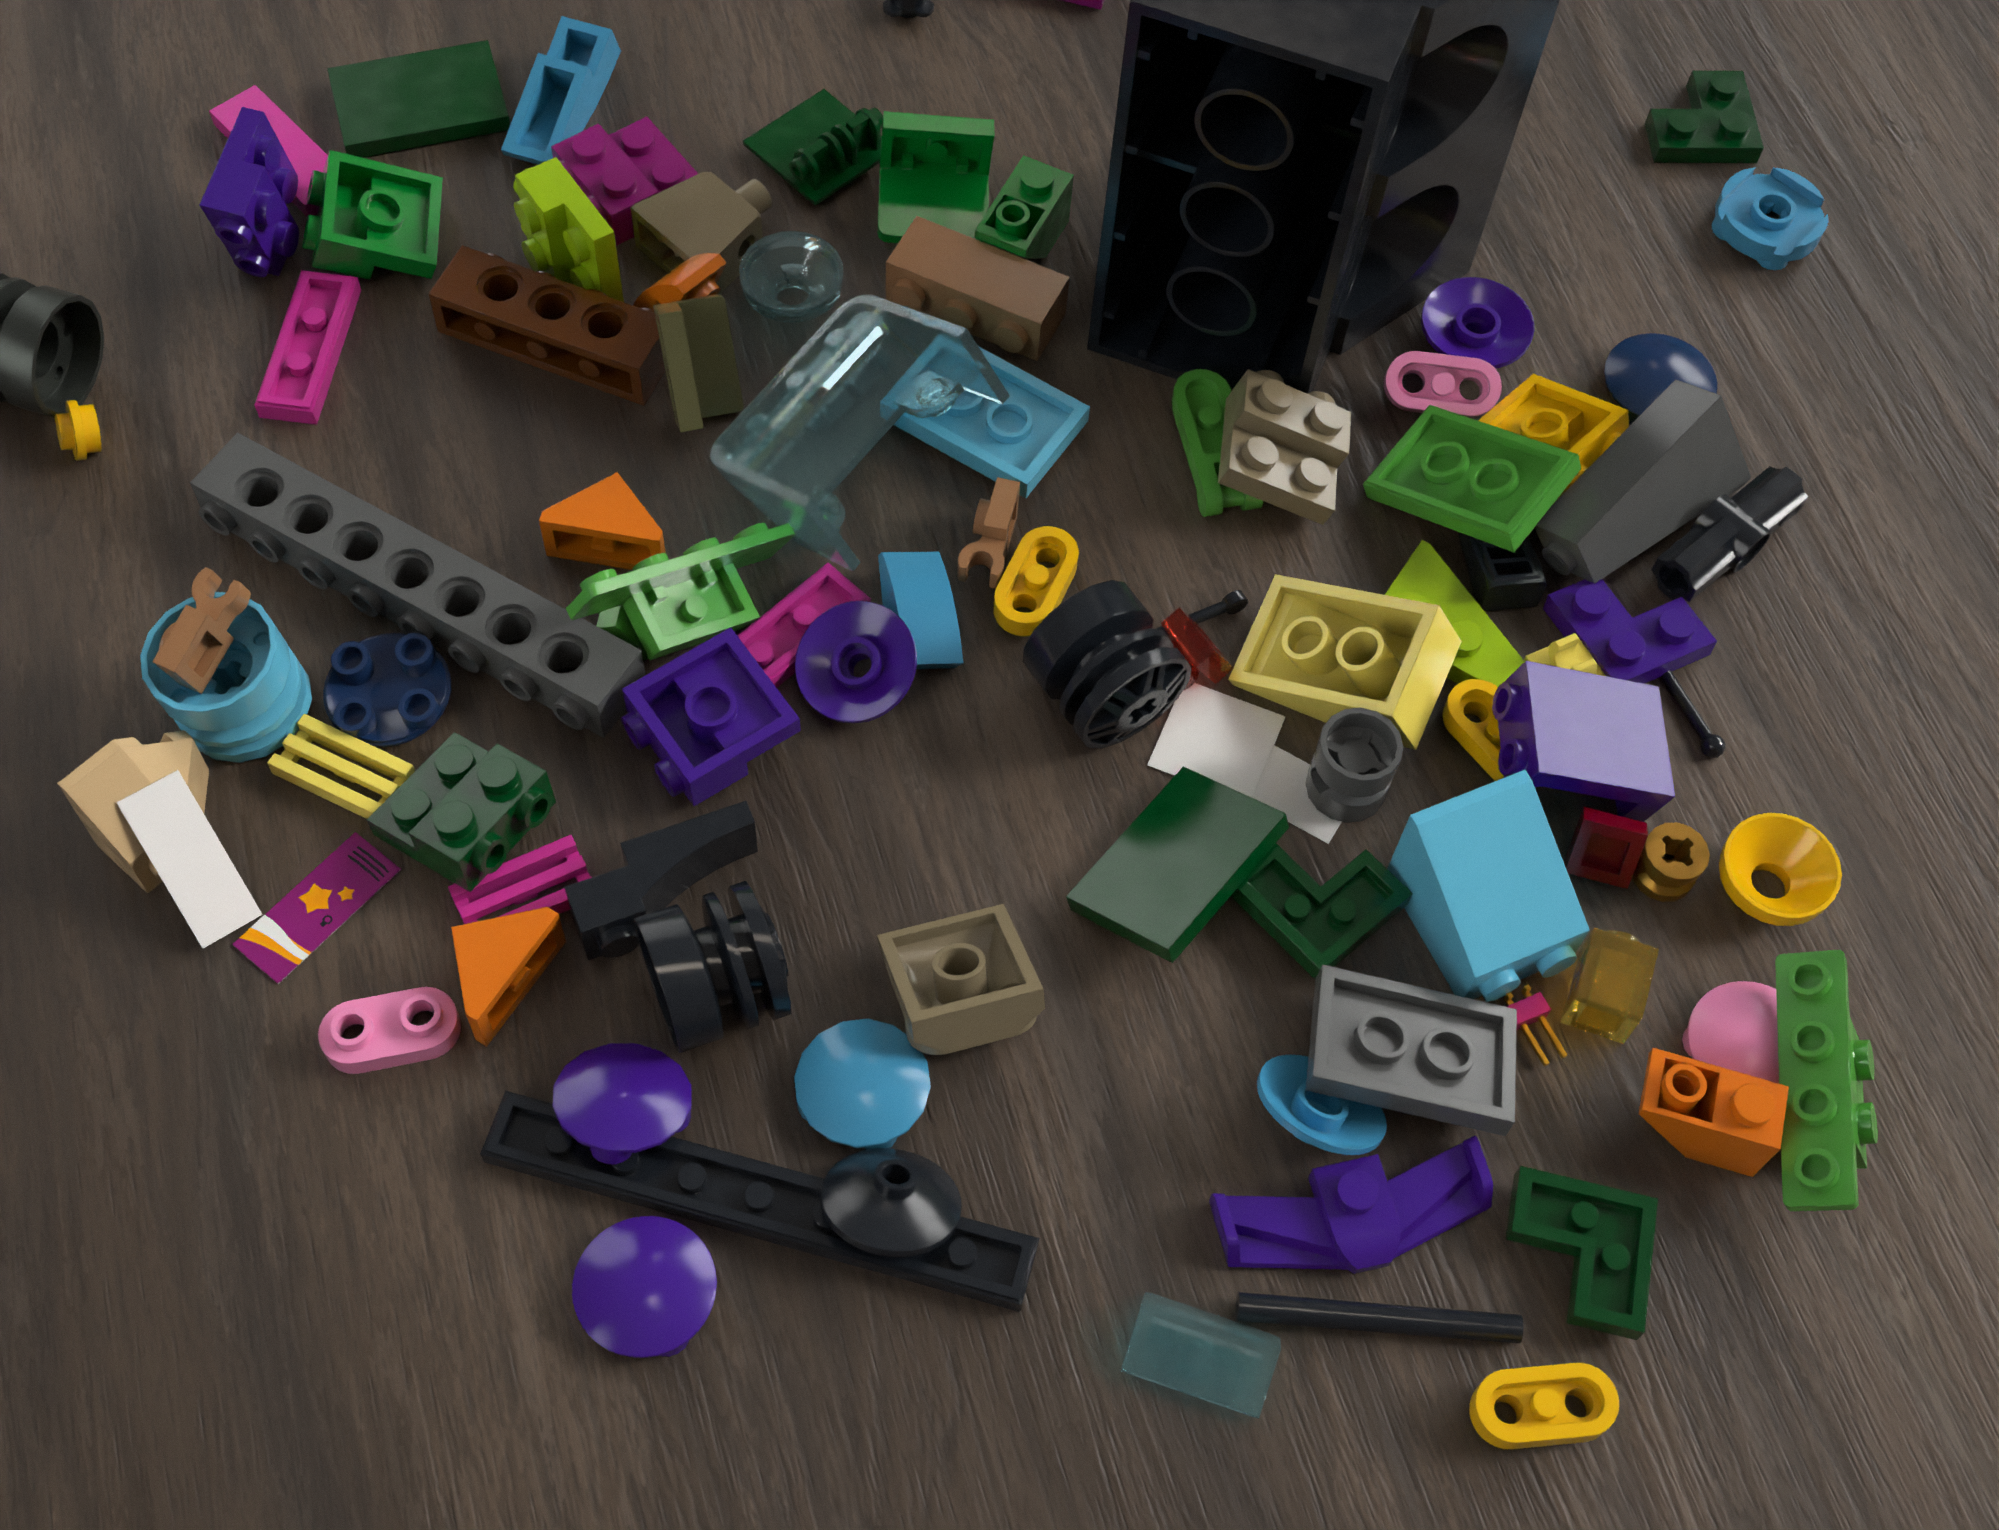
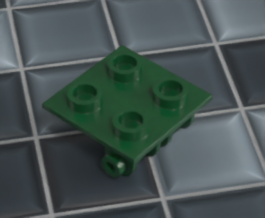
M822 89L743 140V145L816 206L880 163L883 115L874 107L869 110L861 108L854 114L828 91Z

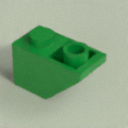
M1023 155L976 227L974 238L1024 258H1046L1069 222L1074 175Z

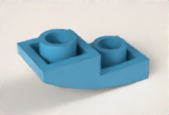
M881 552L878 555L882 603L883 606L896 613L911 631L917 649L916 669L956 668L963 664L961 638L954 599L940 553Z

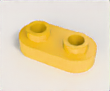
M1042 526L1030 530L1021 539L996 587L994 595V617L1005 631L1017 636H1031L1034 629L1045 617L1061 604L1075 576L1079 556L1078 545L1068 532L1053 526ZM1047 561L1053 563L1056 566L1052 568H1046L1045 566L1039 563ZM1019 607H1026L1031 609L1033 612L1023 613L1016 611L1015 609Z
M1481 679L1465 680L1458 683L1451 690L1443 708V722L1449 733L1491 778L1497 781L1504 778L1498 765L1501 749L1498 720L1494 717L1492 711L1493 698L1498 687ZM1465 714L1476 715L1482 722H1472Z
M1567 1363L1498 1370L1488 1375L1473 1392L1469 1412L1477 1433L1486 1442L1501 1449L1574 1444L1592 1441L1612 1426L1619 1411V1397L1611 1379L1603 1371L1590 1364ZM1565 1396H1576L1584 1403L1586 1408L1585 1417L1574 1416L1567 1410ZM1496 1402H1505L1514 1409L1516 1414V1422L1514 1424L1504 1423L1496 1416L1494 1411Z

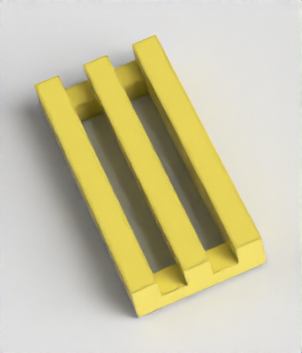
M303 714L297 722L299 731L296 735L289 733L282 742L284 746L282 754L274 753L267 762L272 774L366 819L415 772L412 764L307 714ZM312 741L394 779V781L387 780L312 744ZM302 757L334 772L335 775L351 783H357L382 795V798L379 802L372 800L297 764V762Z

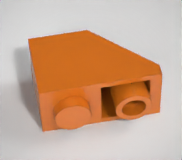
M1652 1048L1648 1055L1639 1115L1686 1158L1753 1177L1781 1149L1789 1086Z

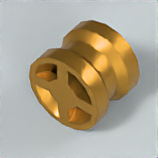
M1678 822L1664 823L1655 827L1646 839L1632 876L1633 881L1639 890L1649 898L1661 902H1675L1684 898L1708 866L1710 853L1706 841L1696 830ZM1665 854L1675 856L1670 860L1663 858Z

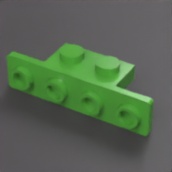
M758 523L736 534L732 541L719 544L717 538H709L688 548L683 553V556L670 560L666 553H659L636 564L632 569L633 571L617 575L614 569L600 571L580 583L579 586L582 592L566 607V611L571 620H576L622 605L649 661L703 643L730 627L734 632L745 629L760 618L736 569L769 559L795 536V532L790 523L768 529L766 523Z
M1842 950L1780 954L1775 959L1779 1084L1789 1086L1781 1141L1783 1203L1789 1211L1853 1210L1859 1204L1857 1169L1867 1168L1866 1144H1877L1878 1141L1874 1104L1872 1102L1864 1103L1863 1081L1874 1080V1059L1871 1042L1869 1039L1859 1040L1850 1018L1847 959Z

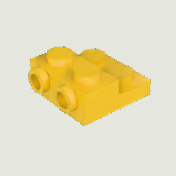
M1532 374L1478 421L1578 454L1581 470L1558 497L1559 499L1629 427V414L1625 408Z

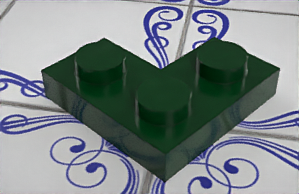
M1692 70L1686 85L1692 109H1650L1645 121V129L1654 163H1757L1764 149L1743 71Z
M1276 843L1233 892L1231 897L1316 979L1322 964L1335 967L1406 907L1413 893L1367 849L1320 886Z
M1520 1166L1513 1178L1505 1240L1574 1256L1567 1324L1633 1340H1638L1645 1333L1658 1198Z

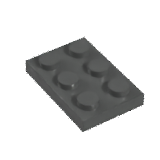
M1322 964L1315 979L1306 1090L1506 1136L1515 1123L1517 1009Z

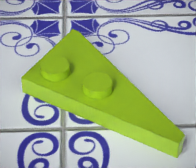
M1421 540L1385 595L1439 605L1462 641L1447 678L1456 683L1469 679H1481L1498 687L1525 661L1431 544Z

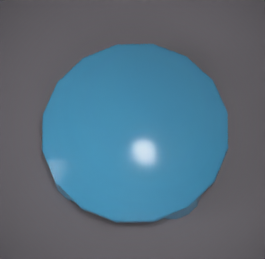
M872 1019L842 1021L819 1033L802 1052L794 1076L797 1109L801 1117L831 1142L854 1148L864 1147L865 1149L892 1147L897 1137L907 1133L923 1114L931 1088L928 1063L922 1052L913 1048L906 1034L894 1025Z

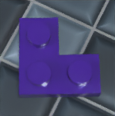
M1584 579L1553 592L1547 596L1543 610L1564 637L1573 633L1577 634L1607 677L1645 684L1661 677L1667 671H1675L1711 655L1717 643V640L1683 597L1632 618L1602 579L1595 584Z

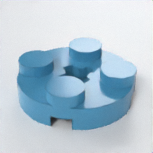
M1773 167L1770 175H1752L1755 168L1741 170L1728 179L1716 202L1715 218L1712 222L1714 235L1721 240L1727 241L1742 254L1756 259L1762 267L1769 270L1783 269L1789 261L1799 260L1809 255L1817 247L1828 225V214L1824 217L1821 209L1824 198L1820 191L1804 177L1786 169ZM1773 211L1779 215V218H1770L1765 214Z

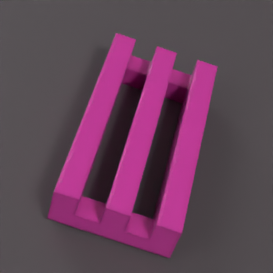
M568 835L504 862L495 872L487 874L471 892L456 883L448 886V889L463 923L468 924L477 922L478 918L513 903L514 905H519L538 896L539 892L574 877L578 883L592 878V876L590 877L587 866L577 850L572 835ZM565 888L498 917L548 907L558 914L570 910Z

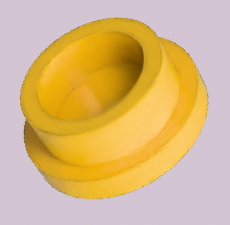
M77 400L66 401V413L55 414L61 450L72 449L76 461L86 460L87 453H97L102 450L99 423L94 405H78Z

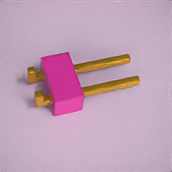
M1528 984L1521 991L1525 999L1514 1003L1512 1001L1513 994L1509 992L1505 995L1504 1001L1507 1004L1506 1007L1517 1009L1516 1030L1522 1029L1542 1065L1545 1067L1549 1065V1061L1528 1025L1539 1021L1561 1059L1567 1057V1053L1546 1020L1551 1008L1541 992L1534 995L1530 994L1531 987Z

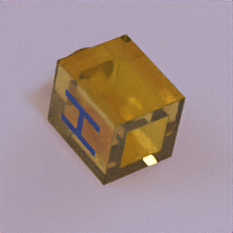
M1594 927L1577 954L1560 1023L1624 1044L1643 1018L1659 949L1640 943L1636 937L1629 933L1617 930L1604 931Z

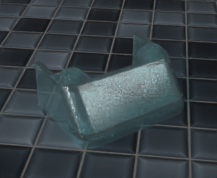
M860 295L842 304L727 427L713 444L710 459L722 476L777 526L789 523L795 532V536L792 539L797 544L854 571L861 562L838 533L845 519V508L839 499L832 494L837 486L905 412L919 418L940 416L954 405L955 400L964 390L999 404H1003L1010 395L967 328L874 295Z

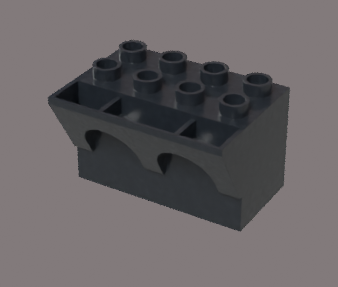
M1130 0L1087 349L1174 379H1178L1185 372L1191 370L1207 369L1222 376L1227 381L1231 391L1247 369L1254 372L1261 370L1274 371L1283 378L1284 384L1307 394L1313 392L1329 352L1339 355L1343 354L1425 301L1429 294L1441 284L1461 278L1470 271L1560 0Z

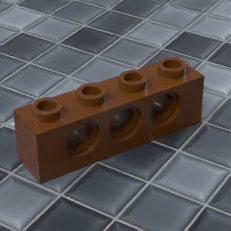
M462 245L428 294L438 332L645 406L665 373L654 310L639 308L610 298L601 291L595 289L588 290L559 280L547 272L534 271L508 262L496 254L483 253Z

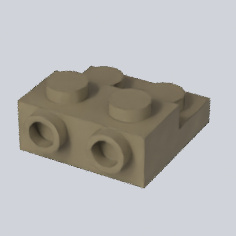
M1247 369L1226 398L1218 483L1324 525L1335 512L1337 468L1349 454L1351 412L1335 405L1334 399L1327 393L1315 391L1307 394L1284 384L1283 378L1274 371L1261 370L1254 372Z

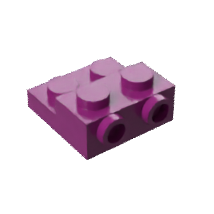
M647 116L610 135L598 123L551 146L553 158L557 157L614 231L616 246L634 237L631 207L698 174Z

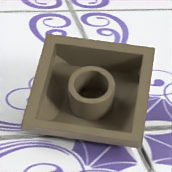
M1004 904L877 935L878 946L904 1016L907 1039L913 1048L922 1053L944 1055L1018 1036L1029 1030L1036 1022L1037 1015L1045 1009L1043 986Z

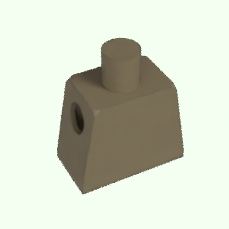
M702 172L631 207L636 247L667 273L692 256L703 253L720 254L727 262L717 282L721 288L718 294H721L761 254L763 236L760 215L772 207L771 196L766 187L757 179H751L734 191L712 172Z

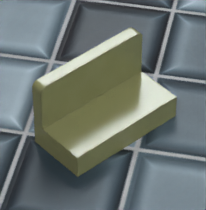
M716 294L653 305L674 420L680 432L704 428L702 418L741 411L744 404L724 297Z

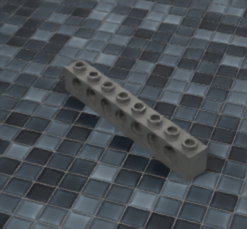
M238 432L190 482L201 507L199 510L200 517L217 533L228 536L230 533L235 534L246 540L266 560L274 563L278 562L279 559L298 569L299 573L315 587L326 590L328 587L333 588L347 596L349 601L364 614L371 617H376L380 614L396 623L404 634L420 633L425 635L432 644L447 651L451 658L462 668L473 673H478L481 670L500 680L502 686L513 696L523 701H530L532 698L549 707L560 721L573 729L582 730L585 727L604 738L626 711L622 688L646 675L642 650L583 618L571 620L566 609ZM420 585L418 587L408 589L409 587ZM472 612L466 616L456 617L462 613ZM514 640H524L515 645H506ZM564 668H577L569 673H557Z

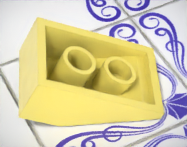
M1275 574L1228 680L1236 687L1325 723L1331 716L1344 709L1365 708L1377 711L1391 720L1398 729L1403 747L1416 750L1462 641L1439 605Z

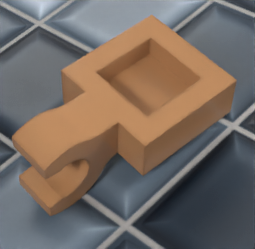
M997 477L991 499L980 498L974 519L973 534L982 535V537L977 542L970 543L961 550L958 557L957 570L959 581L966 582L968 572L973 566L985 565L991 570L989 587L996 589L1003 576L1004 562L1017 520L1020 482Z
M207 567L197 574L192 584V596L196 602V609L185 605L177 621L172 623L163 633L159 643V651L152 661L177 683L200 694L205 690L234 640V637L227 632L229 626L236 616L247 607L251 592L241 582L233 580L228 591L223 596L214 598L222 579Z

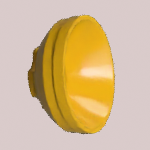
M1763 813L1751 816L1740 822L1731 831L1720 853V879L1726 893L1746 914L1768 924L1794 926L1814 919L1834 901L1841 886V865L1834 847L1824 834L1813 825L1798 817L1783 813ZM1764 870L1778 876L1785 887L1784 896L1781 898H1768L1760 894L1752 884V873Z

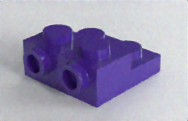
M245 107L241 108L199 204L214 228L216 235L232 257L234 264L242 271L257 277H265L267 274L279 276L287 257H291L295 253L299 242V227L286 206L296 196L298 175L264 112Z
M731 627L622 688L627 714L621 717V722L630 740L638 750H642L649 745L660 759L659 762L654 764V768L665 789L672 797H676L684 792L693 806L698 805L747 776V762L801 731L800 718Z

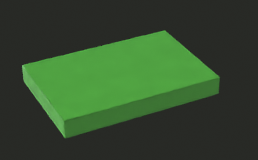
M1429 405L1363 483V487L1369 499L1515 552L1581 470L1579 455Z

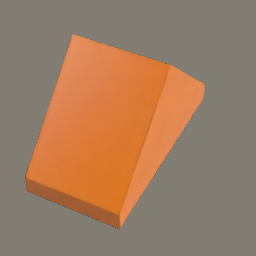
M618 472L543 510L539 519L546 556L632 570L636 564L659 553H666L663 531Z
M548 907L451 927L465 1014L476 1041L486 1047L566 943L559 914Z

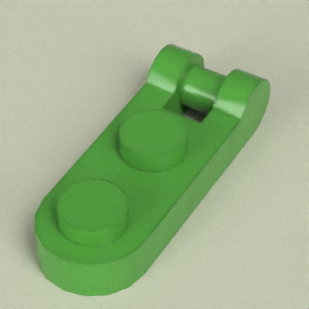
M1195 369L1185 372L1177 379L1171 403L1175 422L1196 486L1199 511L1203 517L1222 514L1223 508L1240 506L1242 511L1262 508V500L1218 483L1226 398L1231 393V388L1227 381L1218 373L1207 369Z

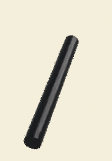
M1238 1292L1236 1298V1321L1517 1344L1522 1342L1524 1332L1523 1317L1519 1314Z

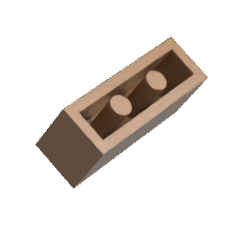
M916 216L886 261V300L896 303L907 311H915L945 323L956 331L967 332L1000 346L1005 351L1018 353L1038 361L1066 315L1070 277Z

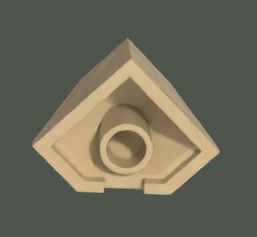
M185 730L164 733L160 743L142 745L135 737L113 739L57 783L96 845L147 893L158 886L162 879L116 802L179 770L202 812H205L209 768L194 739Z

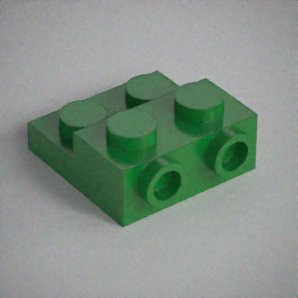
M329 150L323 172L312 171L308 188L307 204L318 206L317 216L311 214L307 216L302 243L303 249L314 251L312 267L368 280L371 278L374 266L432 279L437 266L443 177Z

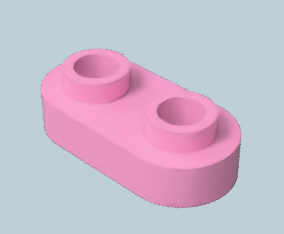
M1410 351L1401 354L1390 364L1384 377V390L1390 402L1404 411L1423 413L1429 405H1433L1472 419L1486 414L1496 405L1501 395L1502 383L1497 370L1485 360ZM1408 373L1420 376L1423 382L1421 391L1411 393L1405 390L1402 385L1403 376ZM1466 380L1474 381L1480 391L1478 398L1474 400L1465 399L1459 390L1461 382Z
M418 987L351 1000L335 1006L323 1018L318 1031V1040L322 1051L333 1067L344 1073L360 1074L427 1061L444 1055L455 1045L459 1038L461 1020L453 1000L445 992L433 987ZM430 1011L434 1013L432 1019L424 1025L417 1026L411 1024L413 1017L419 1012ZM355 1024L364 1026L362 1033L358 1037L353 1039L342 1038L343 1032L349 1026Z

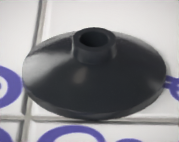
M874 1148L846 1156L829 1170L821 1190L822 1212L827 1223L835 1233L849 1244L863 1251L881 1256L909 1257L924 1254L938 1248L955 1232L961 1215V1197L952 1178L931 1160L900 1149Z

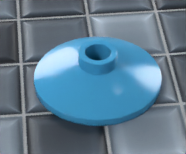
M1280 1055L1264 1064L1257 1077L1259 1097L1272 1117L1296 1138L1317 1148L1343 1155L1365 1154L1379 1146L1387 1129L1385 1114L1381 1107L1307 1091L1308 1056Z

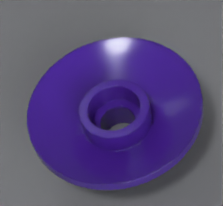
M1463 277L1441 284L1429 294L1421 313L1423 333L1430 345L1439 354L1482 359L1490 363L1495 369L1510 365L1521 358L1528 350L1534 336V319L1526 302L1507 286L1485 278Z
M868 601L842 603L828 609L817 617L801 638L795 659L797 683L807 702L823 716L842 723L868 722L891 711L907 694L916 673L917 649L908 626L889 608ZM870 659L871 669L863 677H855V665L860 660Z

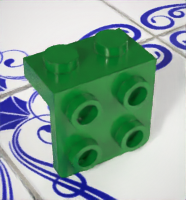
M884 111L879 163L877 235L880 240L888 243H899L916 216L974 238L976 227L989 209V171L994 143L993 119Z

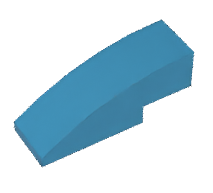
M561 16L547 55L537 54L502 145L501 151L503 155L534 164H541L553 158L551 146L584 130L608 84L621 52L612 29Z

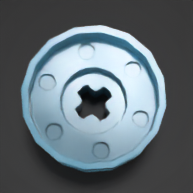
M215 592L214 598L223 596L225 592ZM190 597L166 611L148 632L140 654L142 679L159 704L174 719L181 731L185 730L194 739L199 751L215 760L238 763L266 757L283 746L282 742L289 733L293 735L299 730L297 722L303 714H308L312 701L310 678L262 605L250 599L244 611L237 615L229 626L227 632L234 637V640L203 693L200 694L177 683L152 661L159 651V643L163 633L172 623L177 621L185 605L196 609V602L193 597Z

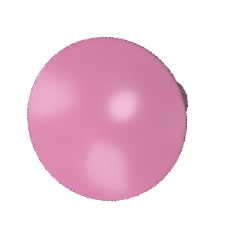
M1737 981L1720 985L1706 993L1694 1007L1689 1018L1688 1027L1683 1033L1682 1042L1687 1054L1698 1061L1779 1084L1776 989L1761 983Z

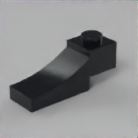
M747 801L621 842L625 867L564 887L571 915L587 959L591 960L600 956L608 958L619 957L633 951L639 945L634 918L665 908L677 896L712 872L736 860L757 853L755 821Z

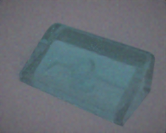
M1145 1292L1121 1371L1259 1419L1281 1351V1339L1278 1336L1153 1293Z

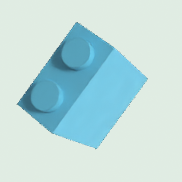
M1526 770L1410 815L1387 869L1413 893L1408 905L1404 909L1455 995L1470 999L1483 996L1487 1002L1494 1001L1516 989L1521 983L1520 980L1537 972H1540L1543 978L1551 977L1575 963L1577 960L1575 953L1590 929L1533 781Z

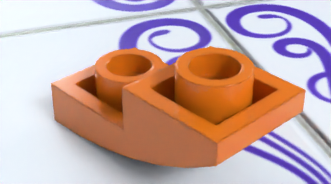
M703 253L692 256L642 292L633 306L654 310L653 305L716 295L721 289L717 282L727 262L720 254Z

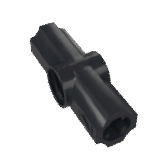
M1769 466L1733 497L1730 498L1728 495L1723 494L1714 500L1701 513L1691 527L1690 532L1680 540H1677L1656 559L1651 570L1658 581V588L1672 600L1683 597L1684 600L1691 602L1729 569L1738 572L1744 568L1765 546L1771 534L1802 509L1808 499L1802 487V478L1787 466L1782 469Z

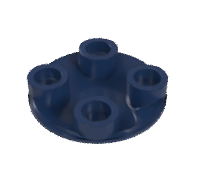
M1648 333L1629 337L1618 343L1611 350L1605 362L1604 378L1606 386L1614 400L1622 408L1628 410L1630 425L1675 379L1717 394L1716 374L1707 358L1692 345L1672 336Z
M386 633L368 637L359 642L348 641L338 646L331 656L332 667L326 677L323 690L325 710L336 729L374 747H390L416 739L439 720L450 698L451 677L444 658L425 635L420 633Z

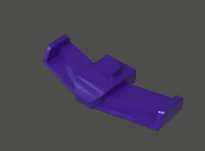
M1474 1135L1453 1148L1388 1181L1379 1155L1376 1154L1312 1168L1308 1180L1314 1197L1225 1196L1224 1193H1212L1209 1199L1228 1267L1349 1270L1356 1274L1387 1267L1394 1258L1491 1208L1493 1180L1479 1140Z

